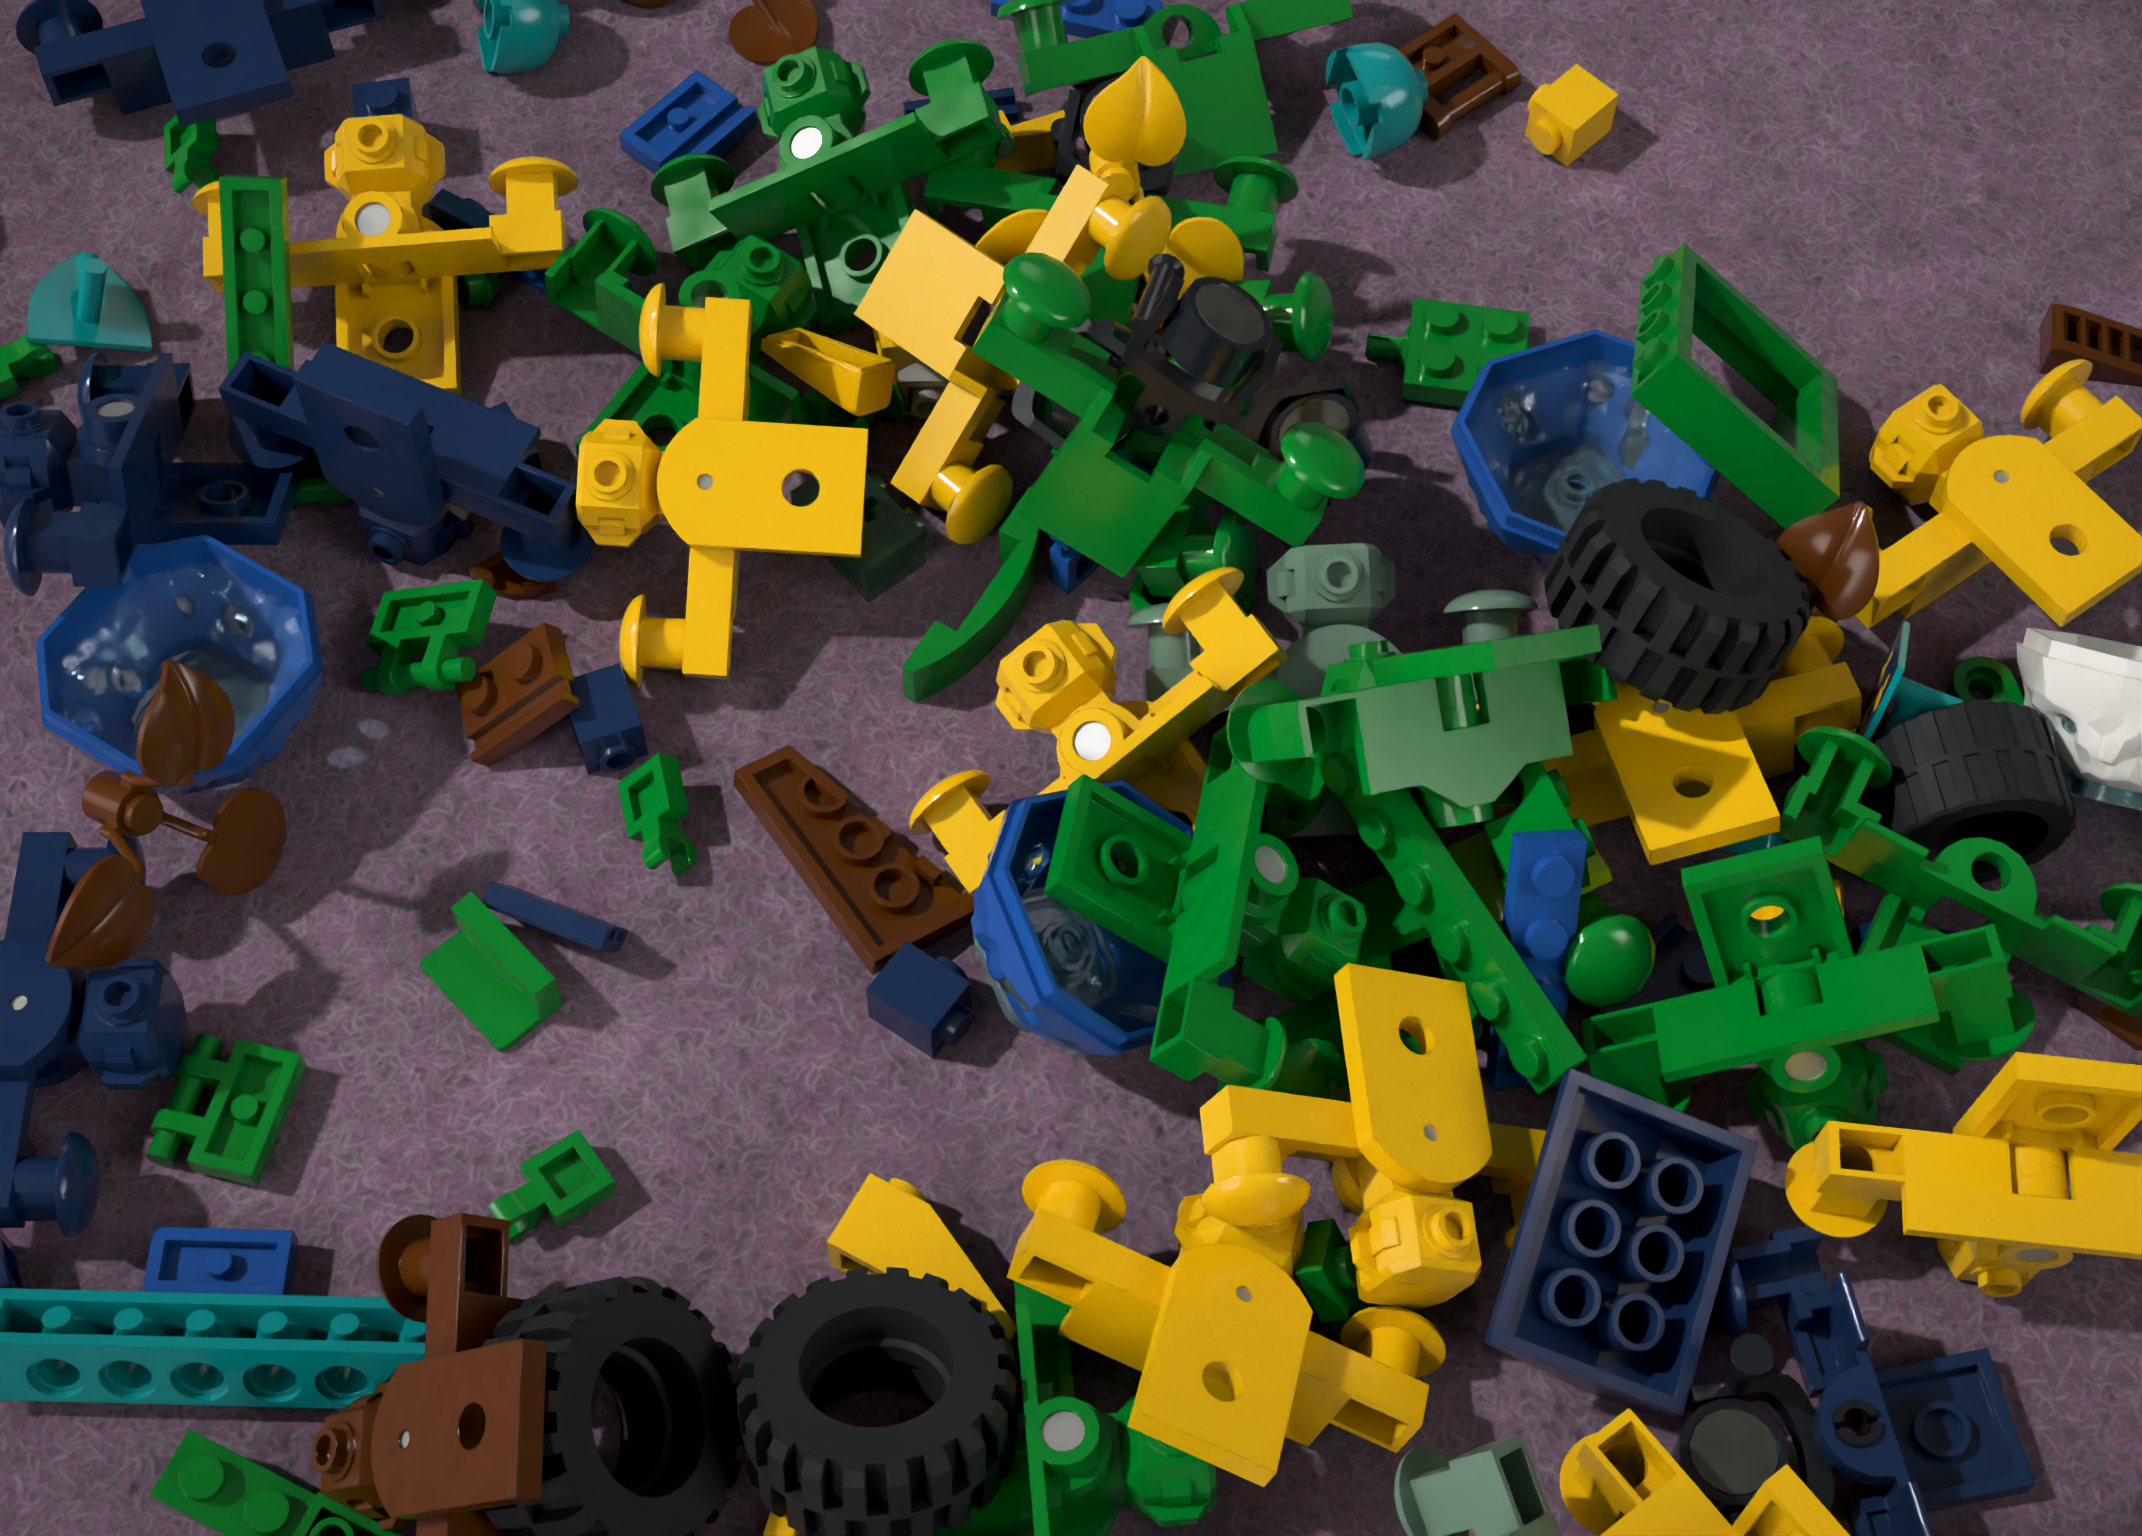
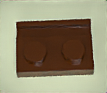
M545 622L541 623L477 669L476 676L472 681L459 682L455 687L466 736L474 740L476 750L471 753L472 762L487 767L497 764L580 706L579 698L571 694L569 685L574 682L560 628Z

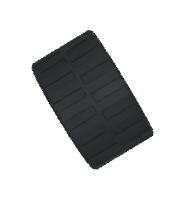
M1992 700L1948 705L1945 708L1934 711L1930 710L1910 720L1902 721L1871 741L1880 747L1890 761L1892 775L1889 784L1881 788H1864L1859 799L1860 804L1882 815L1879 824L1928 848L1929 852L1925 859L1931 862L1946 847L1961 839L1985 837L2006 844L2022 856L2027 866L2044 859L2052 851L2057 850L2065 842V838L2071 835L2076 826L2077 812L2047 722L2042 715L2038 714V711L2026 705L2020 706L2016 702H1994ZM1974 861L1972 863V876L1977 884L1993 881V879L2001 877L1998 870L1988 862Z

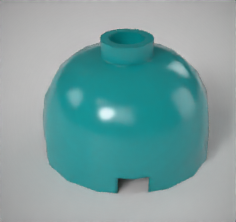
M477 0V8H484V27L477 26V41L482 65L486 72H498L499 74L506 75L528 73L541 67L554 54L558 37H567L569 31V10L566 3H559L558 0Z
M1380 42L1355 44L1332 51L1327 59L1325 80L1326 87L1336 84L1339 102L1329 104L1335 128L1352 156L1363 154L1361 160H1367L1400 148L1415 133L1422 118L1423 102L1428 98V86L1423 72L1418 68L1415 69L1410 60L1395 47Z

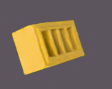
M799 327L762 338L761 351L849 413L860 417L888 407L891 400L896 363L892 362L891 359Z

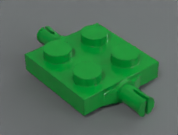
M1414 298L1410 324L1404 331L1403 337L1368 332L1365 357L1399 361V367L1403 375L1401 399L1462 407L1481 367L1485 366L1488 360L1531 348L1527 339L1530 313ZM1503 396L1498 399L1495 407L1497 412L1519 414L1520 410L1514 396Z

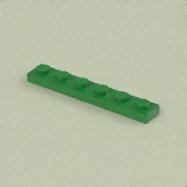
M1355 748L1319 752L1314 761L1321 770L1324 783L1330 791L1337 794L1357 824L1359 834L1364 843L1375 851L1394 879L1400 897L1412 906L1432 936L1433 944L1439 955L1450 963L1460 980L1465 983L1475 1009L1491 1024L1509 1051V1057L1513 1066L1521 1075L1527 1078L1537 1095L1560 1083L1565 1069H1576L1588 1057L1406 788L1362 796Z

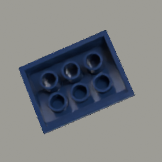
M1565 1069L1484 1343L1578 1389L1647 1415L1683 1416L1758 1143L1575 1069Z

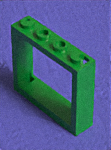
M1683 243L1669 257L1666 254L1657 256L1653 260V268L1640 279L1641 286L1637 305V328L1634 334L1636 339L1634 359L1632 361L1633 371L1630 395L1785 530L1805 517L1822 513L1840 498L1837 378L1686 243ZM1692 333L1776 406V432L1691 358Z

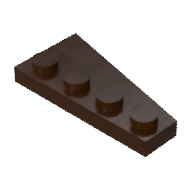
M790 745L735 770L733 785L872 975L880 972L905 941L922 950L971 924L970 920L974 913V897L967 891L963 895L959 894L941 879L943 871L922 855L919 859L913 856L893 839L894 831L876 816L869 819L848 802L849 794Z

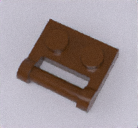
M1456 13L1398 49L1410 60L1415 69L1418 68L1423 72L1427 81L1428 98L1423 102L1422 118L1418 126L1433 141L1449 133L1452 129V123L1498 93L1505 96L1521 84L1520 72L1515 64ZM1476 69H1479L1486 75L1441 105L1433 99L1434 96Z

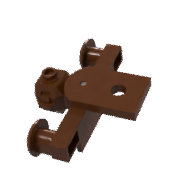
M459 1213L440 1219L430 1215L418 1214L408 1216L395 1223L381 1241L376 1258V1275L379 1288L387 1303L398 1314L415 1322L426 1323L424 1360L399 1365L390 1381L379 1383L375 1393L363 1395L346 1407L325 1417L324 1428L316 1434L311 1448L312 1465L317 1472L322 1473L320 1492L327 1498L380 1523L379 1530L396 1531L405 1529L408 1520L411 1519L417 1520L416 1536H507L509 1529H497L484 1509L541 1500L547 1341L520 1338L483 1347L486 1340L496 1338L492 1332L497 1323L510 1310L519 1309L523 1301L526 1300L507 1297L510 1220ZM485 1421V1431L483 1434V1424Z

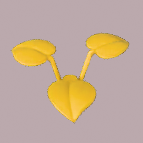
M1141 56L1121 77L1104 88L1087 108L1083 129L1085 140L1091 148L1089 154L1091 172L1130 195V199L1136 203L1145 198L1143 188L1140 186L1137 161L1147 166L1164 165L1179 153L1184 144L1186 120L1181 101L1165 74L1146 56ZM1027 209L1013 213L1000 220L988 230L975 247L1005 266L1014 256L1026 252L1049 211L1044 209ZM1194 217L1180 222L1173 228L1162 254L1175 256L1184 266L1185 275L1183 280L1185 281L1177 298L1178 300H1180L1194 280L1210 276L1222 278L1229 282L1244 280L1243 250L1238 237L1228 225L1211 217ZM1148 270L1143 273L1146 282L1150 277Z

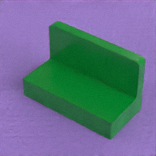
M471 891L450 907L459 931L423 958L420 966L426 976L498 1052H505L561 1008L563 1002L554 976Z

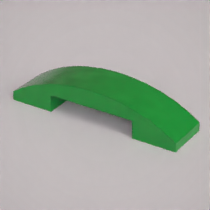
M1031 486L999 529V562L1003 563V566L959 629L956 631L935 620L903 665L905 698L916 703L950 686L971 671L1001 641L1022 610L1036 576L1041 548V529L1017 515L1024 497L1032 488Z

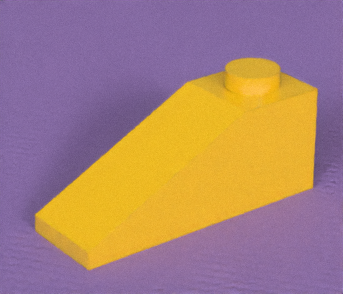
M869 1173L827 1240L830 1265L844 1273L847 1270L867 1268V1274H886L887 1267L906 1268L911 1277L922 1279L925 1273L943 1278L948 1282L950 1291L955 1292L958 1288H962L981 1302L982 1312L988 1310L997 1318L1005 1330V1340L1012 1345L1015 1356L1018 1351L1017 1326L932 1206L925 1202V1196L906 1181L891 1178L887 1182Z

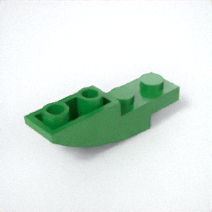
M191 1429L186 1433L150 1493L151 1499L215 1532L217 1536H403L393 1530H379L380 1523L327 1498L320 1492L316 1495Z

